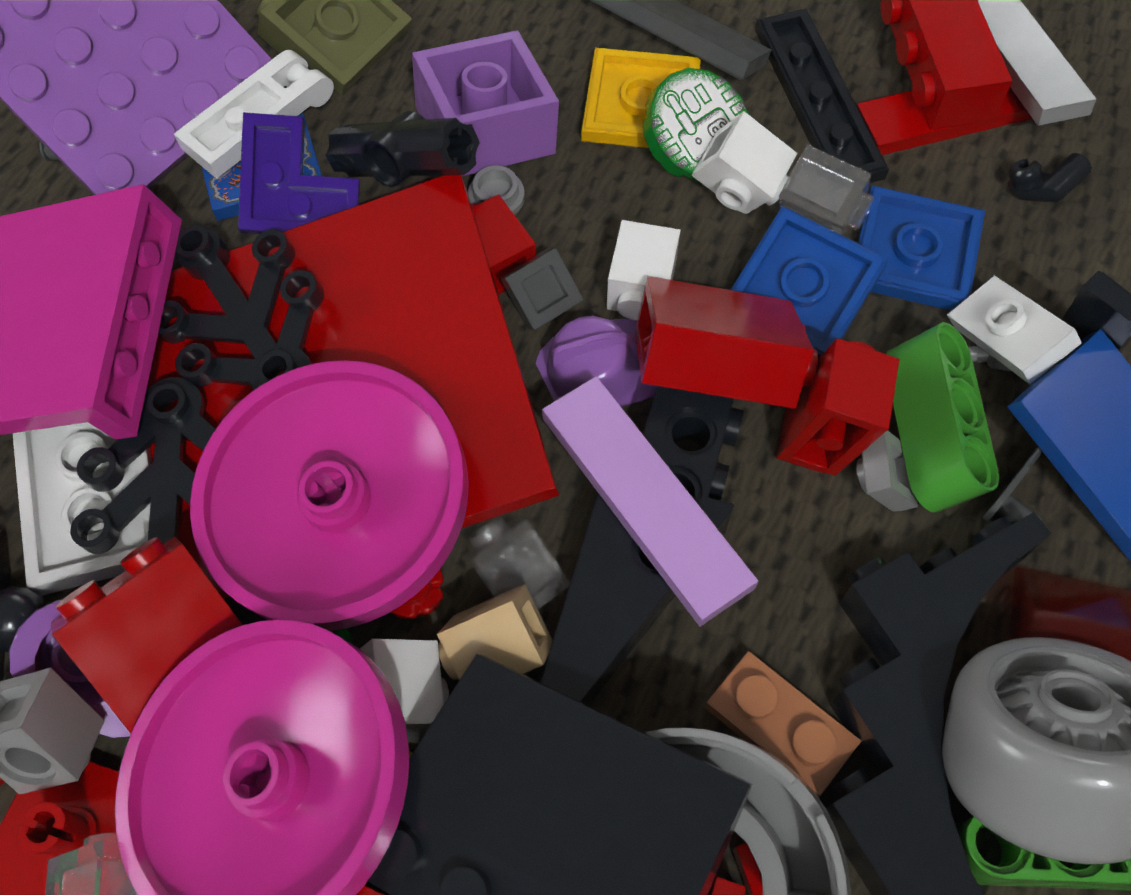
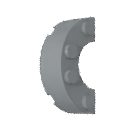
M665 728L645 732L753 784L734 831L748 844L761 871L763 895H851L848 865L837 829L815 792L787 764L754 744L706 729Z

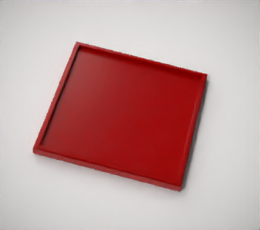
M444 175L282 232L295 249V258L292 264L285 269L282 281L294 271L305 270L315 277L324 291L321 305L314 310L303 352L310 358L312 364L346 360L366 362L389 368L420 385L444 410L459 438L468 469V503L462 528L560 496L462 175ZM253 243L231 250L230 261L226 266L248 300L259 267V262L252 254ZM280 246L269 251L267 256L275 254ZM183 267L171 271L165 301H176L189 313L227 316L204 280L193 278ZM309 287L300 289L295 298L305 295ZM280 289L268 327V331L276 343L289 305L281 297ZM177 317L172 318L166 328L172 326L176 322ZM158 336L147 389L162 379L171 377L183 378L176 370L175 361L179 352L187 345L193 343L205 345L218 358H255L246 344L185 339L182 342L171 344ZM201 359L194 364L192 372L198 370L203 365L205 359ZM286 368L280 371L276 377L284 374ZM212 382L207 386L197 387L205 401L203 418L216 429L227 414L248 394L253 392L252 387ZM178 400L169 403L162 412L171 411L177 405ZM184 438L183 463L195 473L203 451L187 438ZM155 443L150 446L152 462L154 461ZM181 497L178 540L184 545L227 605L238 604L236 600L217 584L203 564L192 533L190 505Z

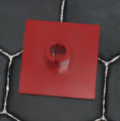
M89 761L76 782L20 795L16 793L0 825V895L130 894L133 886L125 871L116 835L115 800L119 776L118 771Z

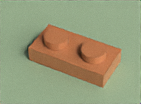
M750 651L746 653L704 707L744 741L764 749L787 764L809 785L818 797L824 792L861 742L859 738Z

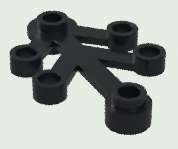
M191 225L179 232L175 251L177 262L193 278L206 282L227 316L189 313L178 302L165 301L158 336L171 344L182 342L185 339L246 344L255 358H218L208 347L201 343L187 345L177 355L175 367L184 379L192 382L196 387H203L216 382L248 385L254 391L262 384L275 378L285 368L284 373L312 364V361L303 352L314 310L321 305L324 291L315 277L305 270L294 271L282 281L285 269L292 264L295 258V249L281 231H264L255 238L252 244V254L259 262V267L249 300L226 268L230 261V249L216 231L205 226ZM280 246L275 254L267 256L269 251ZM309 287L305 295L295 298L300 289ZM280 289L281 297L289 305L276 343L269 333L268 327ZM177 317L176 322L172 326L166 328L168 322L172 318ZM201 359H205L203 365L198 370L192 372L194 364Z
M171 377L153 384L146 390L137 437L118 439L108 449L103 447L92 448L80 457L77 463L79 478L93 490L107 492L116 488L121 483L125 474L124 469L155 443L154 461L103 510L88 509L81 512L73 520L70 529L71 537L76 544L87 552L102 554L112 549L119 539L120 532L149 504L148 541L158 537L164 545L174 537L178 539L180 498L182 497L190 505L192 484L195 473L183 463L184 438H187L203 451L216 430L203 418L205 409L204 397L192 382L184 378ZM178 400L175 408L168 412H162L169 403ZM109 462L108 470L102 476L93 478V472L96 467L101 463ZM98 523H104L102 533L96 539L87 541L88 531L91 527Z

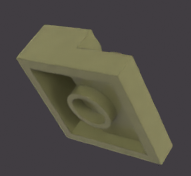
M262 0L257 9V15H259L257 34L279 54L285 50L295 51L307 61L308 67L311 70L317 69L329 77L333 82L334 90L341 96L409 31L412 18L392 0Z

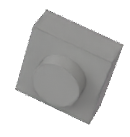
M887 430L862 452V458L857 461V475L860 485L867 495L891 511H904L918 507V501L911 490L901 441Z

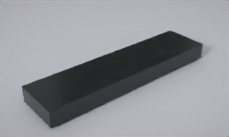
M807 9L758 19L755 32L761 44L771 49L769 55L770 63L833 192L885 180L889 168Z

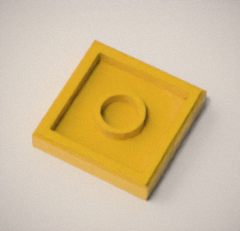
M595 47L582 124L581 141L649 148L643 134V120L646 119L647 109L645 105L649 94L671 73L686 68L700 69L701 59L690 56Z

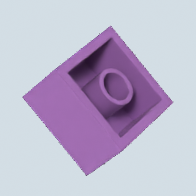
M518 30L412 52L415 107L419 115L425 119L457 118L463 124L473 125L480 142L476 152L477 164L465 175L477 173L491 165L507 166L556 154L559 100Z

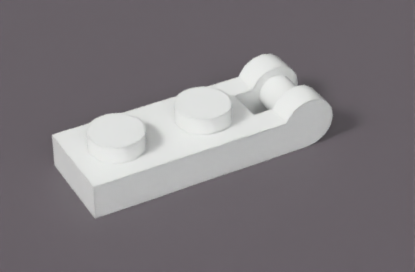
M285 50L174 133V136L180 148L217 179L241 160L243 112L298 116L310 106L320 107L330 99L334 85L332 80L317 69L309 70L307 61L295 51Z

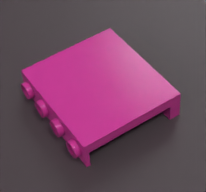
M144 184L0 216V435L88 422L115 440L137 437L182 219Z

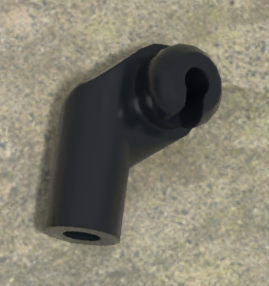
M1072 153L1051 172H1042V166L1038 161L1034 160L1029 165L1028 159H1022L1015 162L1009 169L1010 181L1008 182V188L1019 200L1056 203L1064 199L1091 173V163L1082 154Z

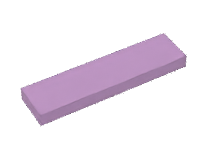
M597 376L542 409L544 422L699 627L756 589L759 582Z

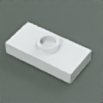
M995 275L947 314L951 323L959 332L1030 385L1082 343L1075 328Z

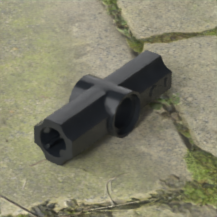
M406 111L391 122L340 125L328 134L329 148L325 155L334 172H344L349 177H374L385 186L395 187L409 176L465 175L477 164L476 152L480 142L472 124H463L457 118L425 119L416 112Z

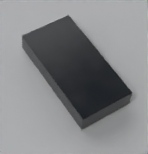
M1098 271L1082 286L1062 321L1075 328L1080 340L1102 329L1121 353L1131 340V293L1104 272Z

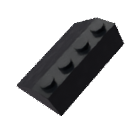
M476 654L409 758L407 791L397 829L380 864L367 882L390 895H708L753 784L484 655Z

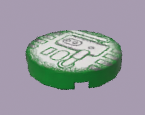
M686 68L671 73L649 94L645 105L647 109L646 119L643 120V134L652 156L667 172L679 178L684 175L690 179H695L691 175L715 133L742 112L747 114L748 112L741 96L727 80L709 70Z

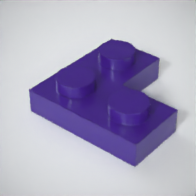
M243 112L238 230L241 233L261 234L267 230L285 232L359 205V179L303 175L305 128L303 117Z

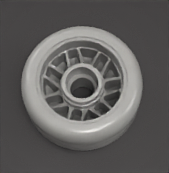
M1044 637L1004 641L987 647L974 655L957 676L951 695L942 740L945 774L952 791L960 803L993 833L1034 854L1077 864H1111L1130 860L1131 661L1088 644Z

